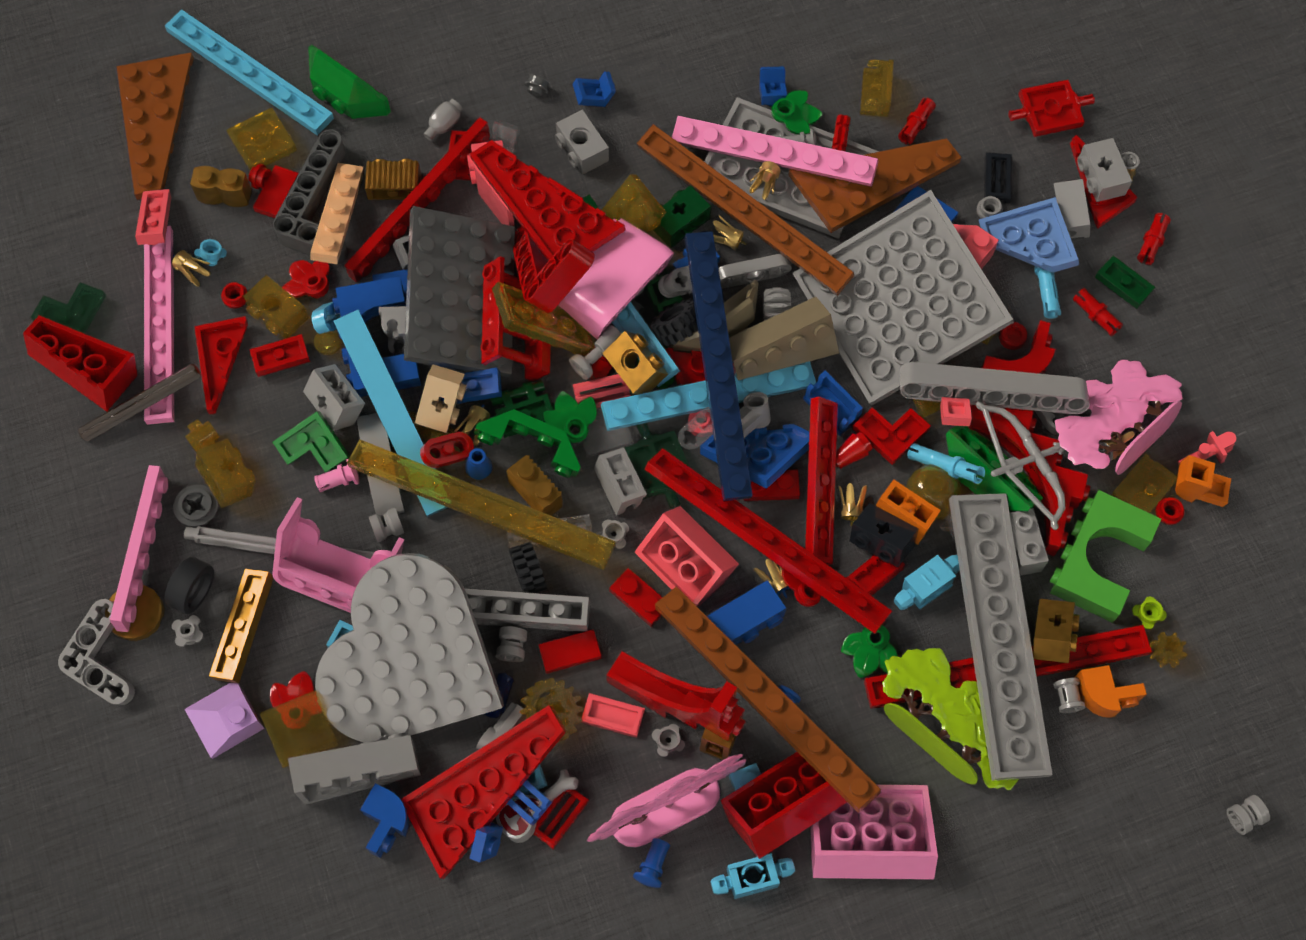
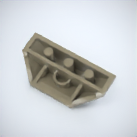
M756 279L724 302L729 338L748 329V325L755 320L759 285ZM698 331L693 332L691 337H685V340L682 342L679 340L677 344L672 345L671 343L668 348H673L674 351L689 353L691 351H701Z

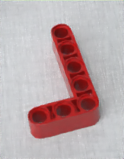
M522 226L515 232L513 253L523 298L536 308L549 314L593 264L595 254L575 240L568 239L548 261Z

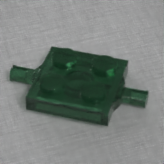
M648 423L636 425L642 439L636 444L624 448L647 493L646 497H643L642 500L665 494L669 507L671 509L674 508V504L678 507L681 503L676 492L645 470L647 462L662 448L689 466L675 431L673 430L662 435H652Z

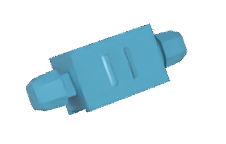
M936 555L904 578L903 590L894 599L896 606L900 610H904L915 604L919 609H922L951 588L953 580L956 578L955 574L960 571L958 556L951 555L943 561L939 555Z
M772 853L761 859L755 857L729 864L726 869L728 876L725 877L724 874L716 876L710 883L713 894H726L729 892L728 890L732 889L734 899L778 888L780 884L778 876H781V878L791 876L795 872V866L790 858L778 859L777 863H774ZM765 868L766 874H762L760 882L752 884L744 879L742 885L745 888L741 887L737 871L742 870L740 879H742L745 872L749 869L757 870L761 874ZM766 875L768 882H764Z

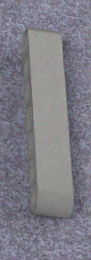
M908 362L899 369L900 392L903 397L908 399L941 402L942 397L970 399V405H976V402L980 401L987 406L1067 414L1083 413L1090 406L1087 383L1079 377Z

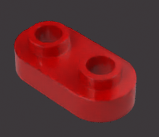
M463 432L447 434L428 440L420 450V457L424 464L431 468L447 466L466 460L471 450L474 449V443L470 436ZM454 446H457L460 452L456 451ZM430 452L434 453L436 458L432 457Z

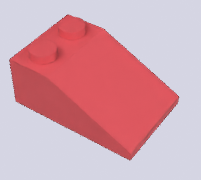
M500 140V141H494V142H496L497 144H499L500 146L503 147V142H502V140ZM487 142L471 144L472 152ZM467 155L472 185L477 184L480 197L501 224L515 226L511 211L473 163L470 155Z

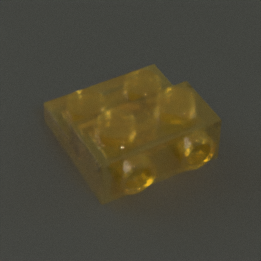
M635 174L628 176L602 208L606 216L612 220L615 218L618 221L623 218L647 234L659 226L660 219L666 213Z

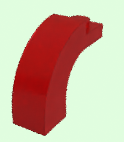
M1040 320L1034 333L1030 352L1025 357L1008 361L986 355L981 368L1044 374L1056 350L1050 348L1053 334L1048 332L1051 323Z

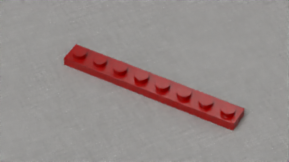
M479 117L345 264L351 279L358 282L362 277H366L371 272L376 261L388 253L390 246L395 240L402 238L406 233L407 227L410 225V210L413 206L425 208L430 202H434L447 183L450 184L457 175L456 170H460L463 165H468L467 155L472 153L471 144L489 141L488 122Z

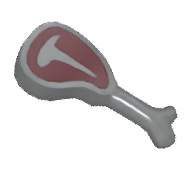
M561 769L558 781L543 792V794L553 801L566 790H576L579 781L576 777H570L567 770ZM526 795L537 806L540 807L542 805V802L535 795ZM516 797L513 799L533 816L535 812L520 798ZM508 804L496 816L497 824L503 827V834L515 843L527 841L535 831L536 823L534 826L530 825Z

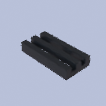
M986 152L984 198L993 196L999 200H1005V203L1011 202L1012 154ZM992 159H995V191H994V192H991V161H992ZM1001 160H1005V193H1001Z

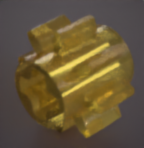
M197 419L187 426L190 433L185 435V438L196 453L203 449L206 454H209L218 448L215 441L220 436L209 421L202 424Z
M1161 632L1157 636L1158 641L1153 640L1150 643V647L1154 649V653L1150 658L1156 659L1160 663V668L1169 663L1173 668H1176L1179 665V660H1184L1188 655L1183 652V646L1186 644V641H1181L1177 637L1176 632L1171 636H1166L1164 632Z

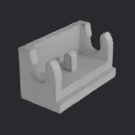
M1083 179L1054 183L1055 197L1070 238L1090 237V219Z
M406 306L379 307L383 332L388 337V349L391 355H394V346L397 343L405 345Z
M623 447L598 456L594 471L616 516L623 514L630 505L637 508L647 493L625 448Z

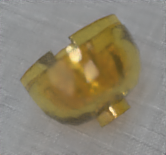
M923 465L913 472L906 483V488L941 510L936 518L938 520H943L951 515L950 497L952 495H961L959 479L949 476L948 472L936 465Z

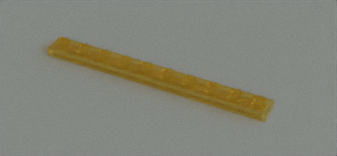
M363 440L358 441L347 461L349 468L602 570H605L616 546V542Z

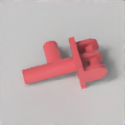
M1212 431L1208 435L1207 443H1202L1198 451L1190 455L1204 460L1215 455L1220 464L1225 462L1227 453L1233 449L1236 435L1233 432H1225L1216 436L1214 431ZM1184 457V458L1178 460V461H1177V462H1178V465H1179V463H1180L1183 459H1185L1186 457Z

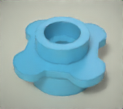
M213 239L202 241L200 249H195L194 256L209 262V266L217 265V261L220 258L226 257L227 254L221 244Z

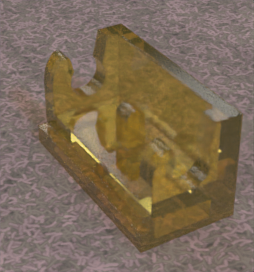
M894 60L868 61L869 67L877 68H864L861 115L888 117L892 96Z

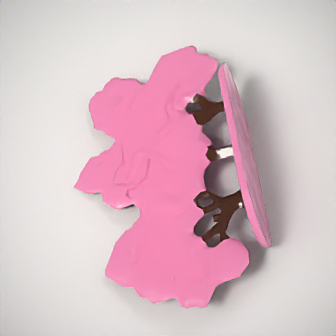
M1118 361L1110 371L1112 374V384H1105L1098 380L1086 381L1090 403L1088 409L1092 411L1090 417L1070 415L1055 420L1060 446L1069 452L1068 459L1074 465L1086 463L1095 469H1104L1110 463L1109 452L1123 450L1124 452L1120 456L1115 468V472L1120 475L1157 441L1174 422L1182 406L1180 400L1183 397L1179 389L1182 383L1167 374L1147 377V371L1139 361ZM1149 401H1153L1156 404L1155 408L1148 404ZM1166 402H1173L1162 412L1161 405ZM1145 414L1158 416L1147 428L1142 426ZM1131 427L1141 433L1127 445L1122 442L1121 433L1126 428ZM1116 434L1118 436V440L1112 438V435ZM1111 440L1117 443V445L1111 444V447L1099 444V441ZM1098 449H1105L1107 451L1104 453H1100Z
M738 754L722 760L708 770L690 769L635 796L617 807L611 819L600 826L596 832L590 834L587 841L603 840L614 835L621 844L636 848L652 842L654 838H660L711 811L720 799L721 789L718 780L724 779L729 774L736 772L738 768L745 765L746 759L739 760L743 754Z

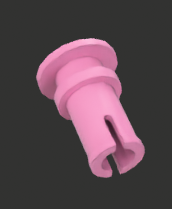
M350 458L346 459V466L340 464L335 470L314 476L320 493L341 484L347 486L352 480L356 485L359 484L358 470Z

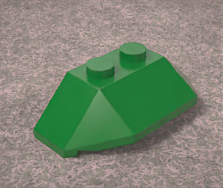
M312 44L308 47L312 91L321 101L326 100L339 114L344 113L351 119L387 116L391 113L389 101L385 95L379 93L371 85Z
M955 426L946 433L949 456L963 457L966 462L982 466L985 469L984 477L976 474V477L982 479V482L979 484L961 477L958 478L975 495L1006 494L1009 511H1029L1036 506L1005 473L996 477L991 476V471L1000 468L1001 464L994 444L989 439L969 429L968 426ZM1003 453L1004 459H1005V460H1006V459H1009V458ZM1023 471L1015 474L1041 502L1043 497L1037 492V488L1030 477Z

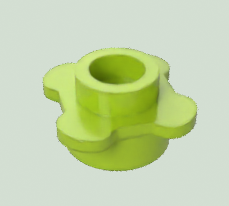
M1151 596L1146 597L1141 605H1135L1132 608V614L1141 620L1142 625L1147 630L1152 629L1155 623L1164 621L1167 617L1162 605ZM1147 611H1151L1152 615H1148Z

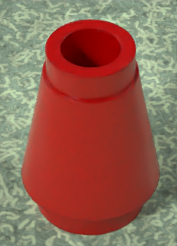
M862 432L852 433L836 450V466L838 469H842L869 456L868 452L873 447Z

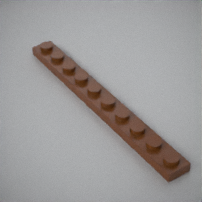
M654 124L637 142L641 150L689 186L691 185L697 192L838 296L854 277L853 271Z
M677 586L655 604V609L729 683L737 687V692L858 813L881 793V789Z

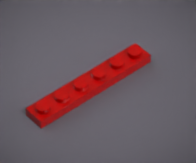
M822 397L811 398L805 549L827 565L833 564L838 403Z

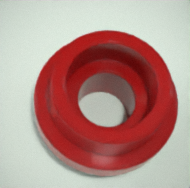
M259 163L250 170L248 179L251 182V187L254 189H263L271 174V170L266 168L264 164Z
M236 282L227 284L221 293L223 303L227 307L234 309L245 305L249 297L246 287ZM233 295H239V297L231 299Z
M1164 498L1156 506V515L1165 524H1177L1184 517L1183 504L1176 498ZM1165 509L1172 510L1173 515L1171 516L1165 512Z

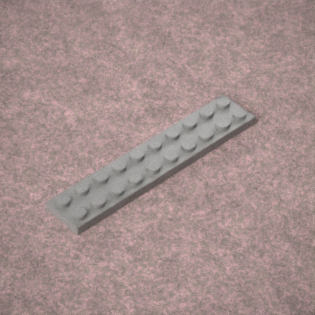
M952 495L949 503L992 781L1049 777L1053 774L1007 495Z

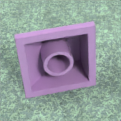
M231 682L185 709L211 759L264 729L239 683Z

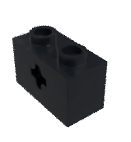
M869 503L852 524L849 542L898 568L915 546L919 529Z

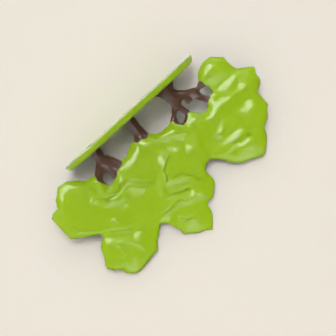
M928 648L924 651L919 649L907 650L902 657L892 656L889 660H885L888 674L882 682L883 692L888 697L894 699L904 698L910 710L909 712L894 703L885 704L884 711L888 718L961 781L971 785L977 783V774L969 764L977 763L982 770V777L988 788L999 789L1004 787L1007 790H1011L1019 779L992 781L977 682L964 681L960 688L953 687L950 682V664L940 648ZM906 688L909 689L910 695L908 697L904 694ZM915 690L920 691L922 694V703L919 709L916 708L918 703L913 702ZM925 705L931 706L929 711H924L923 708ZM921 715H933L941 722L942 730L938 735L934 734L918 720ZM950 739L951 741L961 743L963 746L962 756L957 754L943 740ZM976 750L981 751L979 757L972 756Z

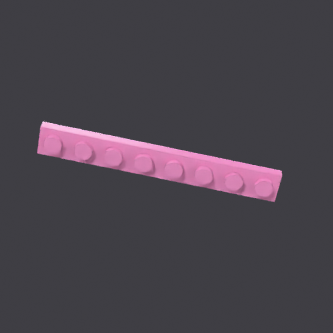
M682 116L677 117L672 135L674 140L684 146L762 163L771 161L780 167L871 187L879 162L877 158Z
M167 226L165 243H158L156 245L144 244V390L174 374V271L172 267L173 230L171 226ZM174 393L144 409V421L147 425L175 422Z

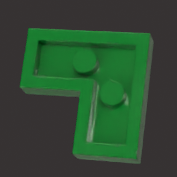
M320 411L315 412L272 442L287 465L292 464L311 451L325 473L350 458V455Z

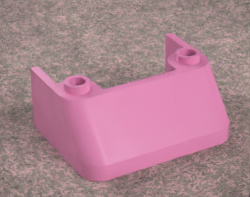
M297 497L277 529L273 578L277 583L288 589L351 613L353 594L361 578L380 561L402 554L404 539L399 537L392 551L377 550L373 553L371 559L320 540V530L316 523L310 519L300 517L302 499Z

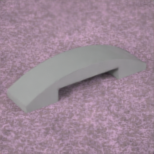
M378 413L360 416L357 418V425L375 512L378 515L386 514L387 510L396 508L398 514L404 513L389 436Z

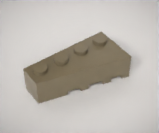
M817 297L811 298L729 338L734 375L738 380L839 354L831 314Z

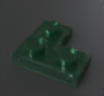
M80 282L67 304L43 295L30 318L34 321L40 315L85 334L106 298V294L100 289Z

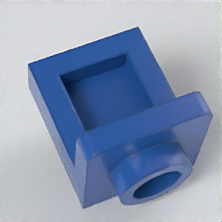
M785 67L760 68L759 92L762 105L773 106L777 100L786 98Z
M604 71L599 80L576 78L572 84L578 105L606 107L614 96L616 89L610 72Z
M490 823V825L477 829L473 845L470 847L472 848L470 859L481 863L497 856L503 827Z

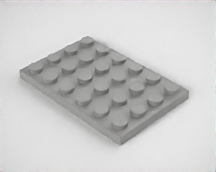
M738 97L723 123L724 126L775 137L797 135L790 132L784 123L776 121L772 117L771 110ZM809 125L814 130L816 145L832 149L834 134ZM847 139L846 152L859 155L879 152ZM709 151L704 161L774 214L838 239L840 238L844 227L830 233L789 177V168L780 167L781 173L775 181L774 194H772L771 188L768 198L763 200L764 181L754 193H749V189L756 178L751 182L749 181L760 171L759 167L762 165V162Z

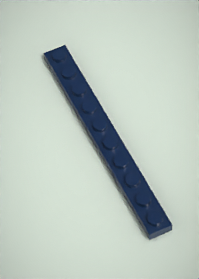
M713 231L686 233L685 244L723 501L750 499L753 495Z

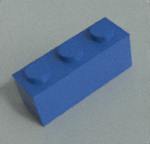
M767 580L709 614L707 617L737 645L742 641L745 643L751 642L759 636V631L767 626L769 629H772L784 620L782 617L785 615L786 607Z

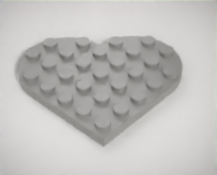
M406 553L388 557L365 573L354 591L351 603V620L354 630L345 633L329 646L323 654L316 672L315 689L318 703L325 717L338 731L360 742L381 741L395 734L414 735L503 708L504 703L468 596L461 581L450 568L430 559L429 556Z

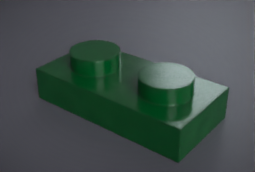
M1114 255L1095 276L1097 280L1136 309L1141 306L1155 289V286Z

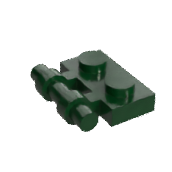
M542 380L534 383L528 381L523 383L522 387L509 391L507 388L503 389L501 397L490 398L493 407L501 404L505 406L495 410L496 416L515 409L545 422L543 413L553 410L547 394L536 396V393L545 391ZM526 396L528 398V400L516 404H513L512 402L513 400H517ZM507 425L503 436L507 438L517 433L513 432L512 427Z

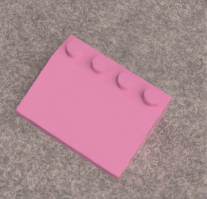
M877 785L881 789V793L861 812L858 813L847 802L810 826L813 878L934 879L938 852L928 785Z

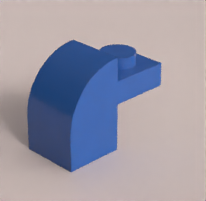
M375 783L360 810L365 816L379 823L366 849L371 854L381 858L383 852L388 853L396 839L393 836L395 832L406 837L410 821L406 808L400 798L395 793Z

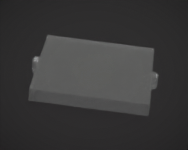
M601 408L596 409V419L588 426V435L582 441L587 457L633 444L628 427L607 431Z

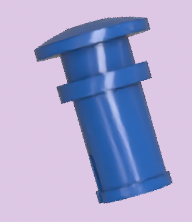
M654 838L652 839L645 862L640 864L641 872H634L633 878L645 886L661 888L662 882L658 880V877H662L663 870L661 868L670 844L661 839Z

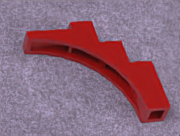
M970 405L972 420L970 426H968L969 429L977 431L992 440L983 412L976 405ZM1004 408L1015 415L1021 424L1030 431L1031 437L1040 452L1053 447L1054 442H1059L1057 439L1033 433L1036 424V418H1032L1034 410ZM989 412L1000 446L1019 460L1030 456L1010 421L1000 414ZM1058 452L1044 457L1052 472H1056L1060 486L1065 494L1066 509L1057 522V530L1052 529L1051 521L1044 514V546L1046 553L1055 556L1059 548L1065 547L1068 532L1064 531L1065 524L1070 523L1073 510L1077 509L1082 500H1087L1090 491V485L1086 484L1088 474L1060 467L1063 453L1060 455ZM1035 462L1024 465L1023 469L1036 486L1037 492L1043 497L1041 503L1055 515L1058 509V499L1046 477L1042 475Z
M623 651L606 675L607 683L662 717L666 718L668 714H671L695 730L700 724L727 742L732 734L738 736L746 723L742 719L745 709L737 705L739 701L736 698L737 687L728 681L719 688H705L692 685L666 675Z

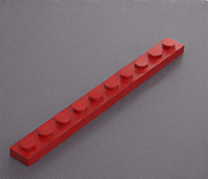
M662 448L647 462L645 467L647 472L874 634L890 616L892 610L737 500L723 501L720 488Z
M1144 625L1077 637L1076 652L1070 651L1069 663L1034 659L1036 677L1146 656L1152 651ZM973 658L949 662L951 670L950 682L953 687L960 688L964 681L977 682ZM887 674L864 679L870 709L884 707L888 703L899 704L906 702L904 698L894 699L888 697L883 692L882 682L887 677ZM908 688L904 690V694L907 697L910 695ZM915 690L913 701L922 699L921 692Z

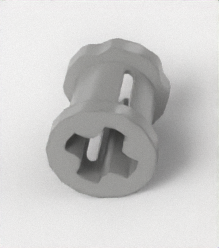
M1066 678L1053 684L1054 689L1058 690L1060 698V713H1073L1086 708L1085 702L1081 701L1078 689L1080 684L1079 678Z

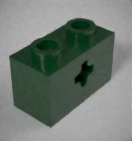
M690 185L684 190L677 191L671 200L664 205H658L652 211L650 227L672 248L685 238L686 233L694 232L710 220L711 205Z

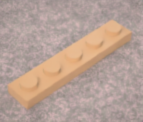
M344 163L337 164L310 252L311 260L338 264L363 177L362 166Z

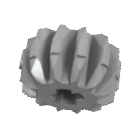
M772 287V289H765L763 292L762 322L792 308L791 293L788 289Z

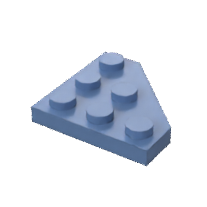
M1056 197L979 219L980 228L999 240L995 249L997 251L1052 273L1079 265L1076 251Z

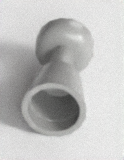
M609 325L595 342V348L585 357L579 354L572 356L569 362L576 373L585 380L589 379L593 375L591 365L602 356L605 357L602 353L621 335V332L614 326Z

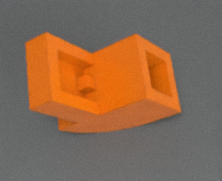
M1188 455L1179 463L1175 492L1180 498L1191 503L1198 499L1224 507L1228 504L1231 478L1215 474V463Z
M1109 665L1080 670L1074 677L1080 680L1078 689L1081 701L1085 702L1088 710L1101 717H1115L1121 711V707L1131 708L1137 706L1139 701L1147 695L1144 683L1115 688Z

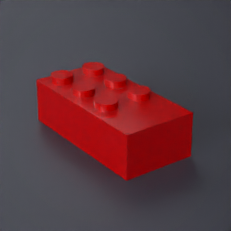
M795 752L720 800L729 823L759 859L847 803L798 752Z

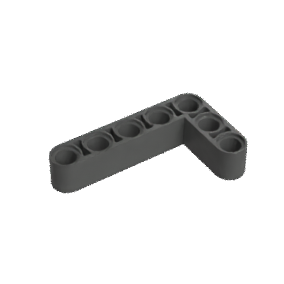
M325 130L319 135L273 221V228L280 244L310 255L314 239L309 241L307 239L316 236L319 224L311 222V219L333 180L337 164L342 163L346 153L342 137L336 130ZM345 240L338 264L348 258L349 253Z

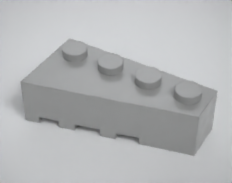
M404 733L389 736L386 740L367 741L359 745L288 758L294 793L305 805L373 788L375 783L381 786L421 775L414 741L411 735L405 736Z

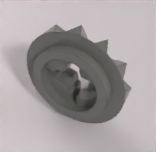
M191 485L184 488L176 496L173 510L176 518L184 526L197 528V526L208 525L212 518H216V512L220 506L217 495L211 488L204 485ZM201 501V505L205 510H196L192 513L193 509L189 503L198 504Z

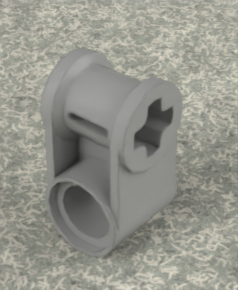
M689 265L677 268L659 279L658 289L664 297L674 298L679 295L693 294Z

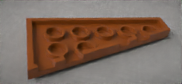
M192 52L116 66L134 195L137 200L142 199L144 191L165 189L169 171L170 154L173 153L174 136L178 131L185 100L184 92L190 78L189 70L194 61Z
M947 138L865 154L864 156L877 158L879 161L872 187L789 169L788 175L830 233H833L959 164L962 157Z

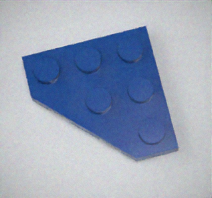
M795 424L783 425V429L767 430V427L754 429L744 438L750 481L767 489L809 450L810 432ZM712 435L700 446V454L717 463L714 436Z

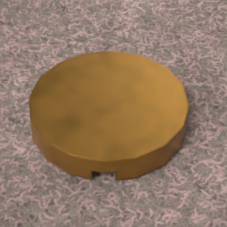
M143 585L142 593L140 596H137L135 603L137 609L135 621L130 623L128 632L116 631L113 628L112 632L116 636L128 639L129 641H139L148 638L158 630L165 610L163 601L153 589ZM116 592L111 596L109 600L114 602ZM106 608L105 617L108 618L111 613Z

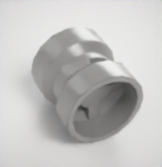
M396 508L387 510L386 514L383 515L375 514L369 516L377 542L386 540L387 536L390 535L398 536L404 534Z
M512 626L499 628L498 638L500 639V646L496 649V658L507 662L524 661L525 650L523 649V643L527 641L528 632L525 629Z
M1256 795L1245 798L1244 803L1241 805L1234 804L1227 809L1230 823L1241 835L1251 832L1255 825H1263L1270 821L1268 808Z

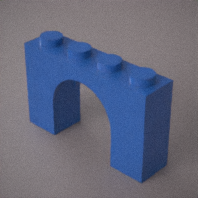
M400 276L336 288L337 297L332 298L336 314L340 313V316L343 317L359 310L365 323L371 318L380 315L379 307L406 306ZM342 348L344 364H349L351 372L346 374L347 380L360 397L368 396V392L347 349ZM404 354L382 358L397 390L421 386L417 362L405 361Z

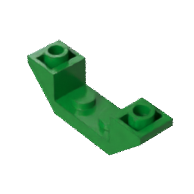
M515 409L477 423L474 434L478 436L477 439L485 444L493 445V443L499 445L506 427L509 425L512 427V431L519 435L527 436L530 434L537 437V441L545 446H558L550 467L555 468L554 472L566 478H570V476L576 477L581 468L564 430Z

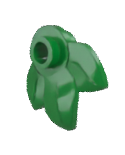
M801 90L792 91L786 98L777 100L771 109L772 117L776 121L784 123L790 132L800 135V132L810 134L809 125L816 123L823 113L816 107L806 103L808 92Z
M561 391L555 401V410H548L543 413L544 421L566 431L570 443H580L588 435V426L596 419L595 401L592 397H589L578 404L569 394ZM570 427H577L579 433L572 434L570 432Z
M883 625L877 631L881 636L878 643H873L870 640L872 632L864 627L862 632L848 635L842 644L841 652L854 656L853 666L859 678L870 675L878 667L888 673L885 660H889L892 656H897V651L889 643V632Z

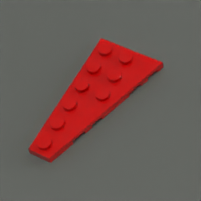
M490 140L469 154L473 163L548 261L568 239L575 240L593 252L626 231L624 224L619 221L615 222L606 216L605 212L583 201L582 197L552 178L548 179L532 165L528 166L517 159L516 155L493 140Z
M548 705L400 799L440 879L446 878L473 845L476 830L490 825L566 733L552 706Z

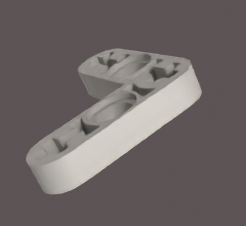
M100 599L92 605L60 654L58 666L63 673L107 702L115 705H126L134 697L135 689L133 684L94 659L114 628L110 622V616L108 618L103 617L104 614L101 612L104 607L111 613L114 602ZM92 622H99L98 624L103 625V628L101 629L99 626L93 625ZM93 629L96 633V639L93 644L86 645L83 641V636L86 631ZM76 647L87 650V653H81V650L76 649ZM71 657L76 658V662H78L77 667L71 666L72 664L69 662ZM100 669L103 673L102 681L97 685H93L90 681V675L93 670ZM109 684L122 687L123 697H118L114 690L106 687Z

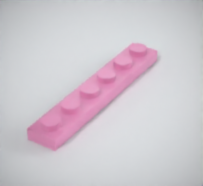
M149 465L110 616V622L116 631L128 632L130 623H133L136 618L137 609L135 603L137 596H140L143 590V571L147 570L150 558L148 551L150 544H153L155 541L156 519H159L162 513L161 498L162 494H165L168 489V478L165 477L160 466Z

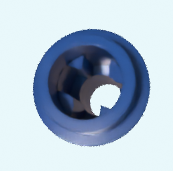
M475 448L471 450L465 463L466 473L476 480L488 477L492 472V461L482 449Z

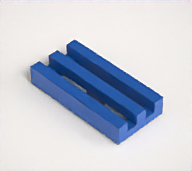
M526 780L523 786L542 802V805L540 807L537 806L521 790H518L515 795L535 812L533 816L512 798L507 804L530 825L534 826L552 804V801Z

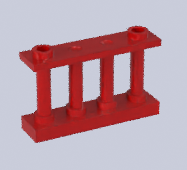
M500 256L486 264L482 273L481 364L487 365L500 357H504L524 364L525 379L535 381L550 373L551 313L546 314L527 301L525 305L504 297V284L519 290L522 289L518 277L504 272L505 258ZM504 308L524 315L526 318L525 329L503 321ZM503 332L525 340V353L503 346Z

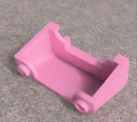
M623 218L618 221L625 225L626 231L593 251L595 258L592 266L559 304L563 310L597 340L650 280H653L657 274L659 275L668 266L674 255V252L665 244Z

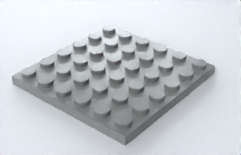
M931 190L827 252L854 272V277L838 296L802 269L792 273L807 299L817 297L831 314L839 353L870 406L900 390L899 369L903 364L920 362L942 365L1014 323L1010 313Z

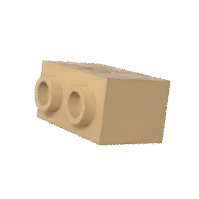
M433 364L427 375L415 423L447 433L450 424L456 425L460 409L456 408L457 400H463L467 385L462 384L465 374Z

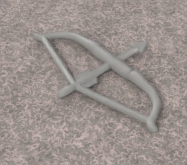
M980 401L976 402V407L984 414L1001 464L1000 468L991 471V476L996 477L1005 473L1051 521L1052 529L1057 530V522L1066 509L1065 494L1060 486L1056 472H1052L1044 457L1056 452L1061 455L1065 449L1060 446L1059 442H1054L1053 447L1040 452L1031 437L1030 431L1021 424L1015 415L1004 408L987 406ZM989 412L1000 414L1010 421L1030 456L1020 460L1016 457L1004 459ZM1035 462L1042 475L1046 477L1058 499V509L1055 515L1015 476V474L1023 471L1024 465Z

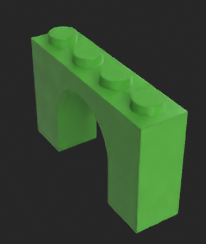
M1098 490L1093 498L1088 496L1081 511L1086 514L1082 521L1077 520L1071 532V535L1075 536L1072 545L1067 543L1060 556L1064 560L1061 569L1056 567L1049 582L1054 584L1050 594L1067 602H1075L1076 606L1113 623L1120 615L1130 590L1101 577L1091 568L1086 557L1087 543L1097 537H1112L1141 551H1145L1153 540L1161 518Z

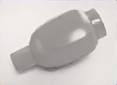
M454 99L441 103L431 114L429 128L423 135L431 141L437 134L448 132L460 119V112L463 110L462 106Z

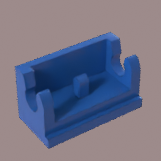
M826 370L819 375L815 385L810 383L807 387L803 400L809 406H811V398L822 397L838 403L837 434L839 436L860 419L863 407Z

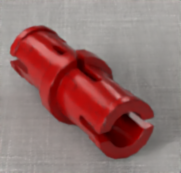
M922 98L916 110L909 114L906 125L898 134V138L902 143H909L911 145L920 130L926 127L930 114L936 108V104L932 99Z
M1163 213L1155 214L1150 230L1146 231L1143 237L1144 244L1137 256L1139 262L1143 263L1145 256L1148 255L1145 264L1151 265L1154 263L1158 248L1163 245L1165 241L1164 234L1171 222L1170 217L1166 214L1162 223H1160Z
M1086 288L1078 292L1081 296H1074L1073 301L1089 314L1088 318L1091 321H1096L1110 336L1117 333L1110 323L1116 329L1120 330L1123 323L1107 310V305L1103 302L1099 303Z

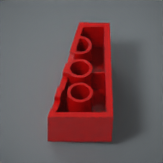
M40 315L23 332L27 354L106 412L137 377L135 355L133 353Z

